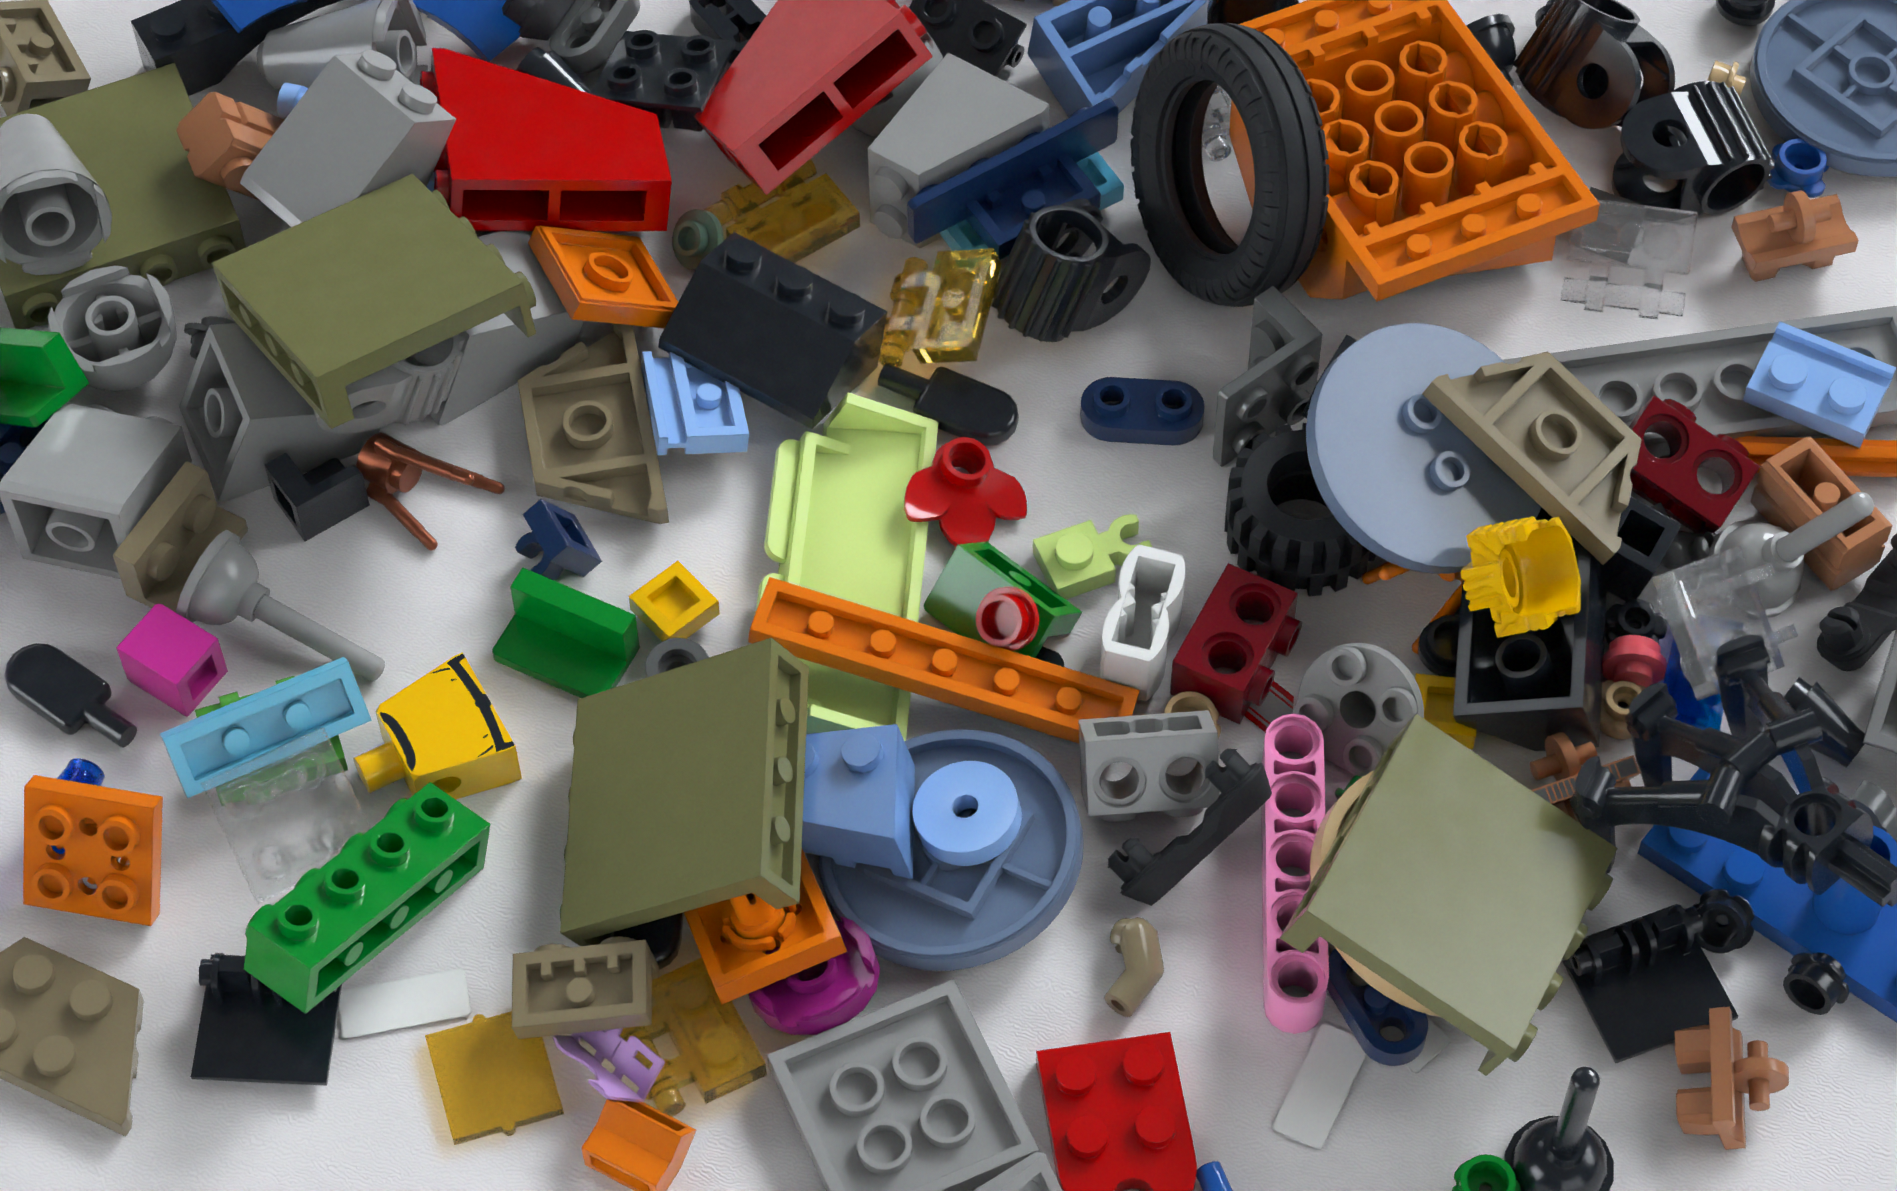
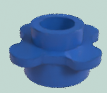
M1801 138L1791 139L1774 146L1771 156L1775 160V168L1770 170L1773 177L1767 180L1768 184L1775 189H1785L1788 192L1802 190L1810 198L1822 195L1826 187L1822 180L1823 172L1829 169V166L1826 165V153Z

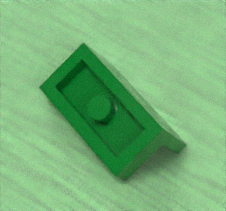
M0 327V423L37 427L86 387L89 381L60 332Z
M987 541L958 544L924 602L925 611L954 633L987 643L981 637L976 627V612L983 598L990 591L999 587L1012 586L1024 590L1032 597L1037 606L1039 626L1034 639L1024 648L1014 650L1013 652L1036 658L1049 636L1071 633L1082 614V611Z
M522 567L510 586L515 614L492 649L494 660L579 698L617 687L640 649L636 615Z

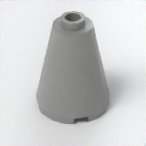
M370 0L269 31L264 42L258 46L257 66L260 74L266 77L269 84L275 89L280 90L284 83H292L309 88L334 55L361 54L365 50H373L391 58L397 65V71L413 84L420 85V72L428 71V65H417V46H427L426 33L421 15L413 0Z
M37 114L14 116L0 127V259L6 263L5 258L21 265L23 272L33 275L61 274L83 266L93 258L91 250L99 244L102 238L104 243H106L111 234L112 212L108 199L48 119Z

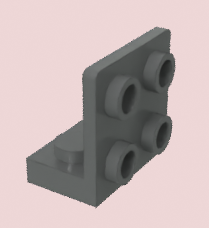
M1274 286L1254 298L1248 371L1221 388L1218 392L1213 459L1221 467L1235 459L1244 447L1252 449L1253 439L1260 434L1266 433L1269 436L1276 431V427L1285 424L1295 425L1303 420L1302 414L1317 383L1323 334Z

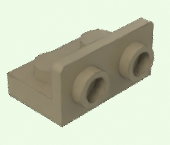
M48 0L0 2V104L6 115L9 116L28 110L32 99L68 97L87 91L91 77Z
M186 461L114 552L113 558L126 596L150 608L156 604H163L176 612L180 594L191 571L216 536L227 529L239 536L241 541L248 532L247 523L244 518L217 506L206 470Z
M611 937L603 940L599 945L571 948L562 944H546L539 946L534 952L513 954L512 1029L517 1038L526 1039L652 1025V982L659 980V965L646 939L635 940L629 937Z

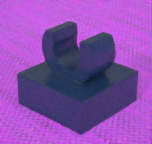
M543 499L538 500L522 514L532 532L523 535L515 546L516 551L523 556L533 559L543 550L541 561L530 571L551 580H556L565 568L585 577L602 562L574 514Z

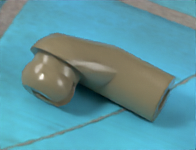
M1140 917L1118 920L1110 933V942L1117 944L1115 949L1123 955L1126 969L1104 995V999L1110 1008L1124 1017L1132 1016L1164 973L1157 930L1147 920Z

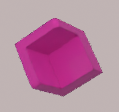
M163 604L154 605L116 647L127 679L186 717L192 713L228 672L218 638Z

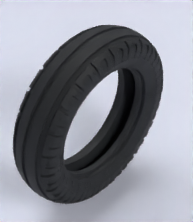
M1213 23L1192 28L1170 40L1158 52L1146 70L1136 97V106L1134 107L1131 135L1134 137L1131 138L1130 148L1131 166L1134 167L1132 172L1136 199L1140 201L1137 205L1142 217L1144 229L1148 231V239L1157 257L1160 258V262L1167 272L1182 288L1203 301L1221 306L1244 307L1254 305V298L1272 286L1280 293H1283L1297 282L1310 265L1318 249L1326 222L1329 198L1326 197L1329 194V165L1325 161L1328 159V151L1324 130L1320 129L1323 124L1314 97H1311L1312 91L1301 70L1298 69L1297 64L1276 41L1256 29L1233 23ZM1218 85L1229 95L1241 115L1250 141L1254 163L1255 194L1253 210L1247 232L1239 246L1229 237L1215 214L1208 195L1203 171L1202 133L1209 101Z

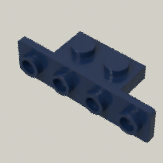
M1108 98L1092 107L1080 108L1068 119L1043 132L1031 133L1024 137L1017 145L991 158H983L974 162L966 171L940 184H932L923 188L907 203L908 235L915 244H918L966 219L995 257L1000 260L1010 254L1025 220H1028L1031 212L1036 213L1042 208L1060 205L1079 198H1086L1100 208L1101 193L1076 163L1116 142L1119 107L1111 98Z

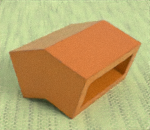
M607 1099L596 1126L581 1147L584 1163L586 1166L634 1191H667L682 1167L697 1130L644 1102Z

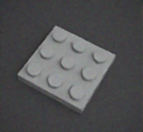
M955 979L767 1054L769 1070L826 1191H968L983 1185L1031 1154L1039 1152V1148Z

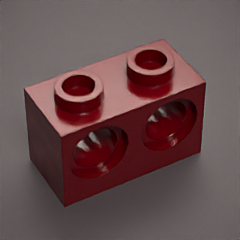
M1654 395L1640 409L1629 426L1642 439L1637 464L1630 472V479L1633 484L1631 491L1652 505L1661 502L1670 517L1694 533L1704 534L1707 531L1715 533L1721 528L1761 466L1748 458L1749 451L1737 440L1724 434H1717L1715 436L1695 423L1697 420L1695 414L1683 404L1672 399L1662 401ZM1652 432L1661 435L1669 445V458L1653 456L1645 447L1644 434ZM1698 468H1709L1719 475L1722 482L1721 494L1709 493L1701 487L1697 479Z
M1228 563L1172 661L1170 694L1173 696L1182 692L1203 694L1212 701L1219 716L1240 724L1251 703L1261 706L1265 701L1275 677V671L1270 668L1278 654L1288 657L1296 644L1302 628V621L1295 619L1298 593ZM1258 619L1264 623L1253 625L1242 620ZM1227 667L1234 669L1237 673L1222 674L1214 669Z

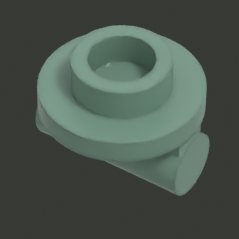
M700 209L689 210L679 218L673 231L672 246L674 254L681 265L688 269L696 270L700 261L725 240L721 223L713 213Z

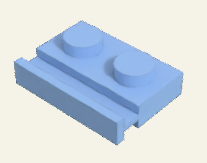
M1779 321L1771 341H1769L1746 387L1743 401L1860 448L1882 403L1883 397L1892 382L1896 367Z
M652 351L642 352L641 371L657 455H667L668 448H684L685 454L747 452L749 430L738 387L727 381L724 383L684 362L683 358L670 352L669 358H653Z

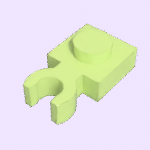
M1134 514L1123 515L1111 523L1108 531L1099 534L1092 520L1033 539V555L1049 588L1064 599H1069L1115 583V565L1122 566L1128 554L1138 545H1129L1122 540L1138 534L1139 519ZM1149 540L1139 543V545L1152 547Z

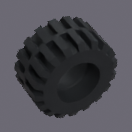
M1303 423L1302 430L1295 431L1292 430L1289 424L1276 427L1275 436L1272 438L1266 433L1260 434L1253 439L1252 449L1245 447L1237 456L1236 467L1231 468L1224 532H1227L1226 543L1230 554H1238L1237 565L1241 569L1248 572L1255 570L1257 576L1292 591H1295V589H1307L1308 597L1322 596V590L1325 586H1330L1334 592L1346 588L1348 576L1358 580L1367 572L1368 561L1374 562L1377 555L1355 540L1336 520L1334 515L1318 520H1303L1289 516L1277 507L1281 503L1296 499L1315 501L1327 507L1318 490L1308 460L1306 423Z

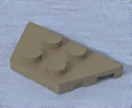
M613 324V332L592 345L586 347L581 341L561 353L556 362L550 365H542L517 380L537 496L652 523H669L667 503L633 325Z
M1547 351L1522 357L1515 364L1499 362L1481 366L1473 375L1451 380L1448 374L1437 376L1430 383L1422 395L1553 518L1559 517L1566 530L1602 565L1620 549L1622 538L1617 537L1621 513L1629 506L1633 485L1630 479V472L1637 464L1642 439L1554 356Z
M23 937L0 952V1079L123 1136H127L132 1128L133 1116L130 1112L132 1080L137 1076L139 1053L136 1048V1039L138 1032L141 1030L144 1004L140 989L29 938Z

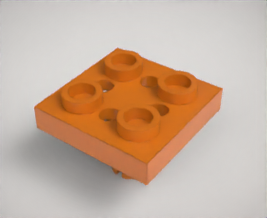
M33 775L24 786L23 904L152 926L160 914L163 796ZM51 846H56L57 849L64 848L65 852L63 854L56 853ZM88 877L87 882L90 884H96L97 888H88L84 884L82 878Z
M803 849L801 851L800 901L798 904L775 909L754 893H749L684 912L721 1005L847 952L841 934ZM776 946L780 947V949L774 953L765 954L767 950H773L776 948Z

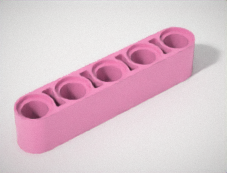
M1287 714L1273 720L1266 729L1262 764L1264 765L1272 791L1271 797L1261 806L1263 1001L1266 1017L1273 1026L1283 1032L1297 1034L1309 1031L1321 1020L1329 980L1328 941L1319 937L1304 953H1301L1280 939L1283 934L1281 929L1288 925L1311 884V851L1315 835L1325 817L1324 738L1322 730L1315 721L1304 715ZM1292 751L1304 757L1293 760L1285 758L1280 754ZM1292 808L1298 809L1306 815L1294 818L1286 816L1280 811ZM1290 866L1299 867L1306 871L1307 874L1295 877L1287 875L1281 869ZM1286 986H1300L1308 990L1310 995L1301 998L1291 997L1284 993L1282 989Z

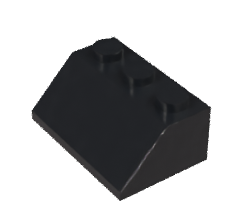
M733 232L698 264L659 338L658 348L669 354L670 352L683 358L684 362L724 383L725 381L738 387L744 394L813 429L841 402L847 393H851L878 367L888 311L760 246L756 242Z
M1573 542V548L1581 578L1580 612L1562 617L1558 616V620L1548 629L1530 630L1525 633L1497 638L1494 628L1496 622L1492 619L1490 608L1470 611L1468 607L1470 601L1465 597L1467 591L1463 588L1465 581H1462L1453 717L1456 723L1532 751H1546L1545 740L1547 736L1558 732L1565 733L1574 747L1587 742H1592L1595 748L1599 747L1607 581L1599 561L1579 542Z

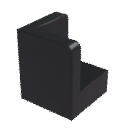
M287 453L264 464L273 499L305 542L370 506L363 474L355 464L345 468L339 459L333 458L302 474Z

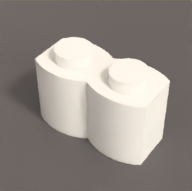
M1138 544L1128 554L1122 565L1119 576L1118 601L1111 607L1104 621L1100 678L1140 690L1138 695L1140 700L1147 701L1158 690L1165 673L1167 644L1172 640L1180 625L1185 581V562L1181 554Z

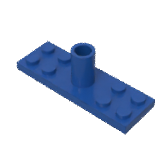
M1699 768L1690 780H1708L1710 774ZM1653 825L1642 839L1637 854L1698 894L1702 895L1711 889H1725L1733 897L1740 895L1745 898L1754 912V919L1751 921L1754 930L1793 956L1802 952L1811 954L1821 952L1832 956L1844 968L1846 977L1843 982L1849 986V992L1897 1023V904L1892 907L1886 904L1882 907L1842 878L1836 881L1822 895H1817L1809 889L1807 883L1798 884L1785 874L1784 868L1771 867L1757 854L1706 834L1675 827ZM1873 826V839L1870 849L1897 867L1896 841L1883 829Z

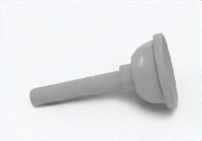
M1856 492L1791 533L1779 526L1752 519L1734 522L1717 534L1709 549L1708 568L1714 587L1725 603L1742 615L1756 619L1775 617L1794 604L1801 590V581L1804 576V554L1872 514L1874 510L1872 498L1867 493Z
M227 529L219 533L198 559L180 594L176 608L177 614L192 623L200 621L210 625L229 623L235 620L238 615L250 622L257 618L333 661L345 657L352 671L369 681L377 680L383 673L385 661L382 658L270 597V589L257 583L259 571L255 559L249 551L240 545V537Z

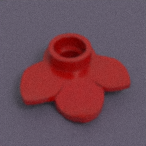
M959 437L945 443L937 450L932 466L912 475L905 491L904 511L906 517L911 522L939 520L942 533L953 546L957 547L958 544L989 542L995 528L996 518L1003 520L1026 518L1027 500L1021 484L1015 477L994 468L990 452L981 442L969 437ZM955 468H963L967 470L970 474L961 473L957 471Z

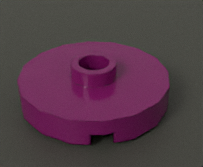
M839 916L841 922L834 919L846 947V953L748 994L755 1013L769 1027L790 1035H817L850 1021L865 1009L877 990L880 966L869 935L853 920ZM776 946V948L773 950H767L765 954L774 953L778 951L780 947Z

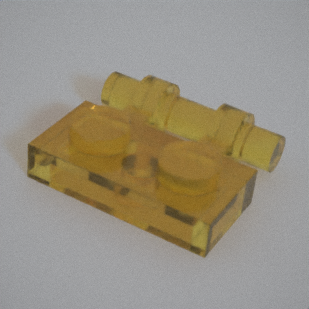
M812 159L808 160L768 195L764 194L754 183L745 187L737 184L722 192L720 201L704 209L713 213L720 221L721 226L732 220L735 222L726 227L727 238L735 232L793 263L860 227V212L827 173L807 184L804 182L817 174ZM776 196L779 197L778 200L768 204L767 206L763 208L759 207L760 205L771 200L772 198Z
M994 248L940 251L937 253L933 271H927L928 264L923 259L917 257L906 259L903 271L895 276L890 292V297L894 304L890 317L886 318L882 348L878 359L881 365L884 366L886 363H889L896 367H901L905 352L911 349L920 364L977 361L994 296V288L1002 265ZM923 306L921 315H916L917 308Z
M702 957L653 979L652 1025L623 1028L620 1034L626 1041L630 1036H636L660 1058L661 1056L652 1040L666 1033L669 1034L680 1056L671 1060L663 1059L665 1064L646 1099L653 1100L659 1111L671 1117L677 1115L685 1108L686 1103L678 1089L688 1084L695 1083L705 1104L767 1075L766 1063L733 1002L730 1001L721 1005ZM638 1051L635 1057L650 1069L653 1063Z

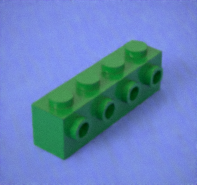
M431 782L409 799H399L391 806L384 819L366 833L359 832L353 835L344 844L338 855L320 869L312 868L299 879L292 891L274 905L266 904L262 906L252 916L245 931L247 942L244 970L306 1014L484 868L491 824Z

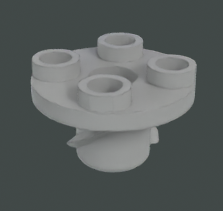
M1347 643L1325 652L1309 666L1302 678L1298 702L1293 709V714L1304 715L1310 718L1322 730L1324 758L1355 775L1365 776L1374 771L1388 744L1416 714L1424 718V705L1414 676L1396 656L1383 648L1368 643Z

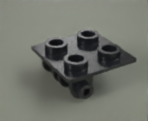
M913 0L909 6L936 43L943 58L947 53H950L997 77L1004 66L1016 67L1024 55L1025 49L1018 44V40L1027 24L983 0Z
M650 30L626 31L617 43L590 94L657 114L660 128H669L673 120V127L676 129L702 132L703 127L694 116L697 112H703L736 47V41L712 39L705 35L686 37L657 34Z
M1675 904L1586 936L1568 960L1562 958V962L1615 1064L1674 1043L1676 1030L1699 1025H1710L1709 1008L1730 1007L1732 1021L1738 1019V1014L1704 951L1694 939V934L1703 931L1702 919L1695 907L1692 906L1684 909L1681 905Z
M215 953L211 954L210 959H201L199 984L206 987L191 1079L327 1086L342 984L305 1014L245 971V956Z

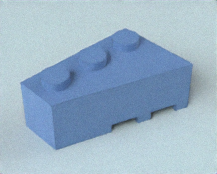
M1070 0L1034 17L1027 54L1068 117L1080 108L1092 107L1108 98H1111L1119 107V114L1137 97L1146 70L1158 52L1170 40L1183 32L1207 24V7L1210 0Z
M897 724L806 734L802 849L804 852L831 857L836 865L855 868L857 863L889 868L893 876L913 879L915 765Z

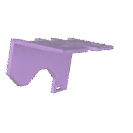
M623 1028L573 1033L571 1036H553L555 1045L559 1050L582 1063L594 1073L596 1080L589 1079L588 1083L609 1100L644 1102L665 1064L662 1058L636 1036H630L627 1041L621 1037L620 1034ZM581 1038L597 1050L594 1056L579 1044ZM638 1051L653 1063L650 1069L635 1057ZM604 1058L616 1067L613 1073H610L601 1065ZM623 1075L639 1087L637 1093L621 1081Z

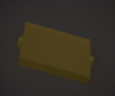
M512 1011L485 1018L482 1014H477L473 1017V1022L425 1035L454 1145L503 1132L506 1136H511L516 1132L517 1127L564 1114L543 1037L518 1039L512 1029Z

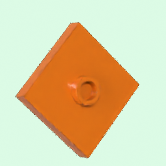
M535 226L528 244L572 320L665 328L678 301L640 237Z

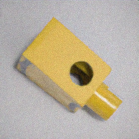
M463 652L453 656L381 703L375 712L384 744L353 758L359 776L369 793L403 778L412 795L431 782L456 800L522 779L516 746Z

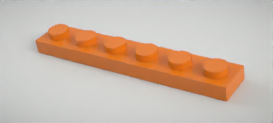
M772 577L768 579L749 631V643L753 644L773 638L795 657L1078 744V720L1132 716L1140 690Z

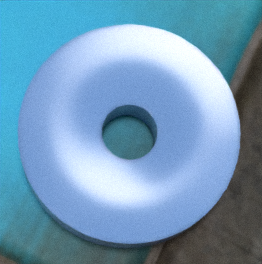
M961 761L940 768L922 783L913 803V820L923 846L931 855L951 865L972 866L994 859L1013 843L1021 826L1022 811L1014 784L1002 770L985 762ZM972 808L977 810L970 817H958L959 813L965 809Z

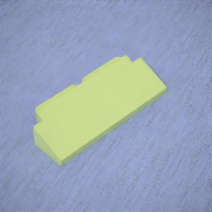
M847 393L824 422L822 435L806 431L799 441L787 439L780 444L775 456L764 542L766 554L773 561L779 562L778 574H768L760 582L756 611L768 579L772 577L918 622L928 521L911 522L908 520L904 511V496L912 475L932 466L936 453L939 422ZM798 658L809 667L806 734L897 724L904 741H906L911 692Z

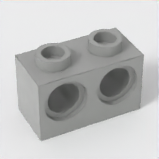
M1209 710L1078 720L1081 793L1088 816H1099V818L1111 822L1128 821L1134 819L1138 813L1164 811L1167 815L1175 817H1189L1201 813L1203 808H1208L1218 799L1220 795L1219 790L1208 778L1205 779L1206 767L1213 760L1219 764L1218 732ZM1189 757L1197 760L1194 769L1186 775L1172 776L1166 773L1169 765L1179 758ZM1124 762L1132 766L1129 774L1120 780L1108 781L1100 777L1103 770L1112 763Z

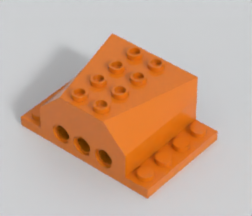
M1307 0L1238 24L1266 34L1291 56L1312 91L1311 97H1314L1322 120L1323 125L1320 129L1324 130L1328 151V159L1325 161L1329 165V194L1326 195L1329 198L1326 222L1318 249L1310 265L1298 279L1310 298L1343 300L1369 290L1373 298L1378 302L1447 276L1552 261L1557 235L1597 221L1600 203L1448 0ZM1231 99L1229 135L1253 210L1255 174L1252 150L1244 122Z

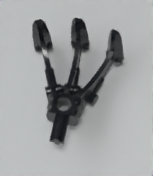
M1745 635L1722 644L1716 652L1714 670L1718 678L1721 703L1731 735L1711 727L1702 730L1675 720L1674 718L1678 715L1675 700L1669 695L1667 684L1655 683L1645 688L1632 700L1629 706V713L1625 716L1627 730L1632 737L1635 758L1644 786L1614 787L1616 778L1607 768L1601 766L1599 756L1589 758L1582 765L1575 782V792L1570 801L1571 807L1577 812L1579 822L1585 829H1590L1615 847V826L1650 824L1690 830L1727 841L1757 854L1771 867L1784 868L1785 874L1796 883H1807L1809 889L1817 895H1822L1836 881L1842 878L1882 907L1886 904L1891 907L1897 904V867L1870 849L1873 839L1871 816L1864 810L1856 808L1854 801L1839 793V788L1834 782L1821 776L1816 758L1809 747L1810 744L1823 739L1822 730L1814 711L1808 708L1796 712L1781 693L1773 692L1768 686L1767 664L1770 663V657L1762 636ZM1781 755L1799 791L1798 795L1783 774L1769 765L1777 756ZM1672 757L1689 762L1710 774L1709 779L1673 781ZM1615 853V855H1614V857H1613V859H1612V861H1611V863H1610V865H1609V867H1608L1606 873H1610V871H1611V869H1612V866H1613V864H1614V861H1615L1616 853Z

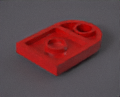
M1171 1032L1036 1051V1066L1055 1170L1062 1191H1125L1130 1189L1139 1191H1194L1197 1174L1196 1155Z

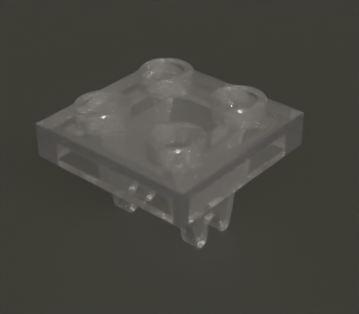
M1740 545L1652 577L1658 594L1657 600L1660 612L1669 623L1681 656L1682 671L1691 683L1697 701L1720 693L1714 665H1716L1717 649L1725 642L1745 635L1762 636L1770 657V663L1767 664L1768 673L1785 666L1777 644L1798 636L1794 624L1772 631L1754 582L1773 576L1775 572L1771 562L1749 570Z
M324 727L313 730L200 783L257 904L294 888L299 879L312 868L320 869L338 855L344 844L353 835L359 832L364 834L371 829Z

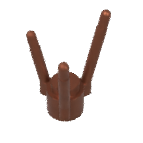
M382 432L374 434L367 440L358 455L356 466L363 474V478L370 482L366 489L367 496L384 505L414 537L431 551L437 548L438 542L393 496L395 492H409L419 481L422 470L451 481L481 488L499 495L505 490V486L501 482L425 455Z

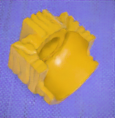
M1534 516L1519 520L1514 519L1505 523L1500 522L1494 525L1477 527L1466 535L1468 546L1471 548V562L1462 568L1461 579L1465 581L1463 588L1467 591L1466 599L1470 601L1468 607L1470 611L1490 608L1492 619L1496 622L1494 628L1497 638L1525 633L1530 630L1548 629L1558 620V616L1562 617L1580 612L1581 578L1571 536L1559 517L1551 518L1549 521L1546 519L1536 520Z

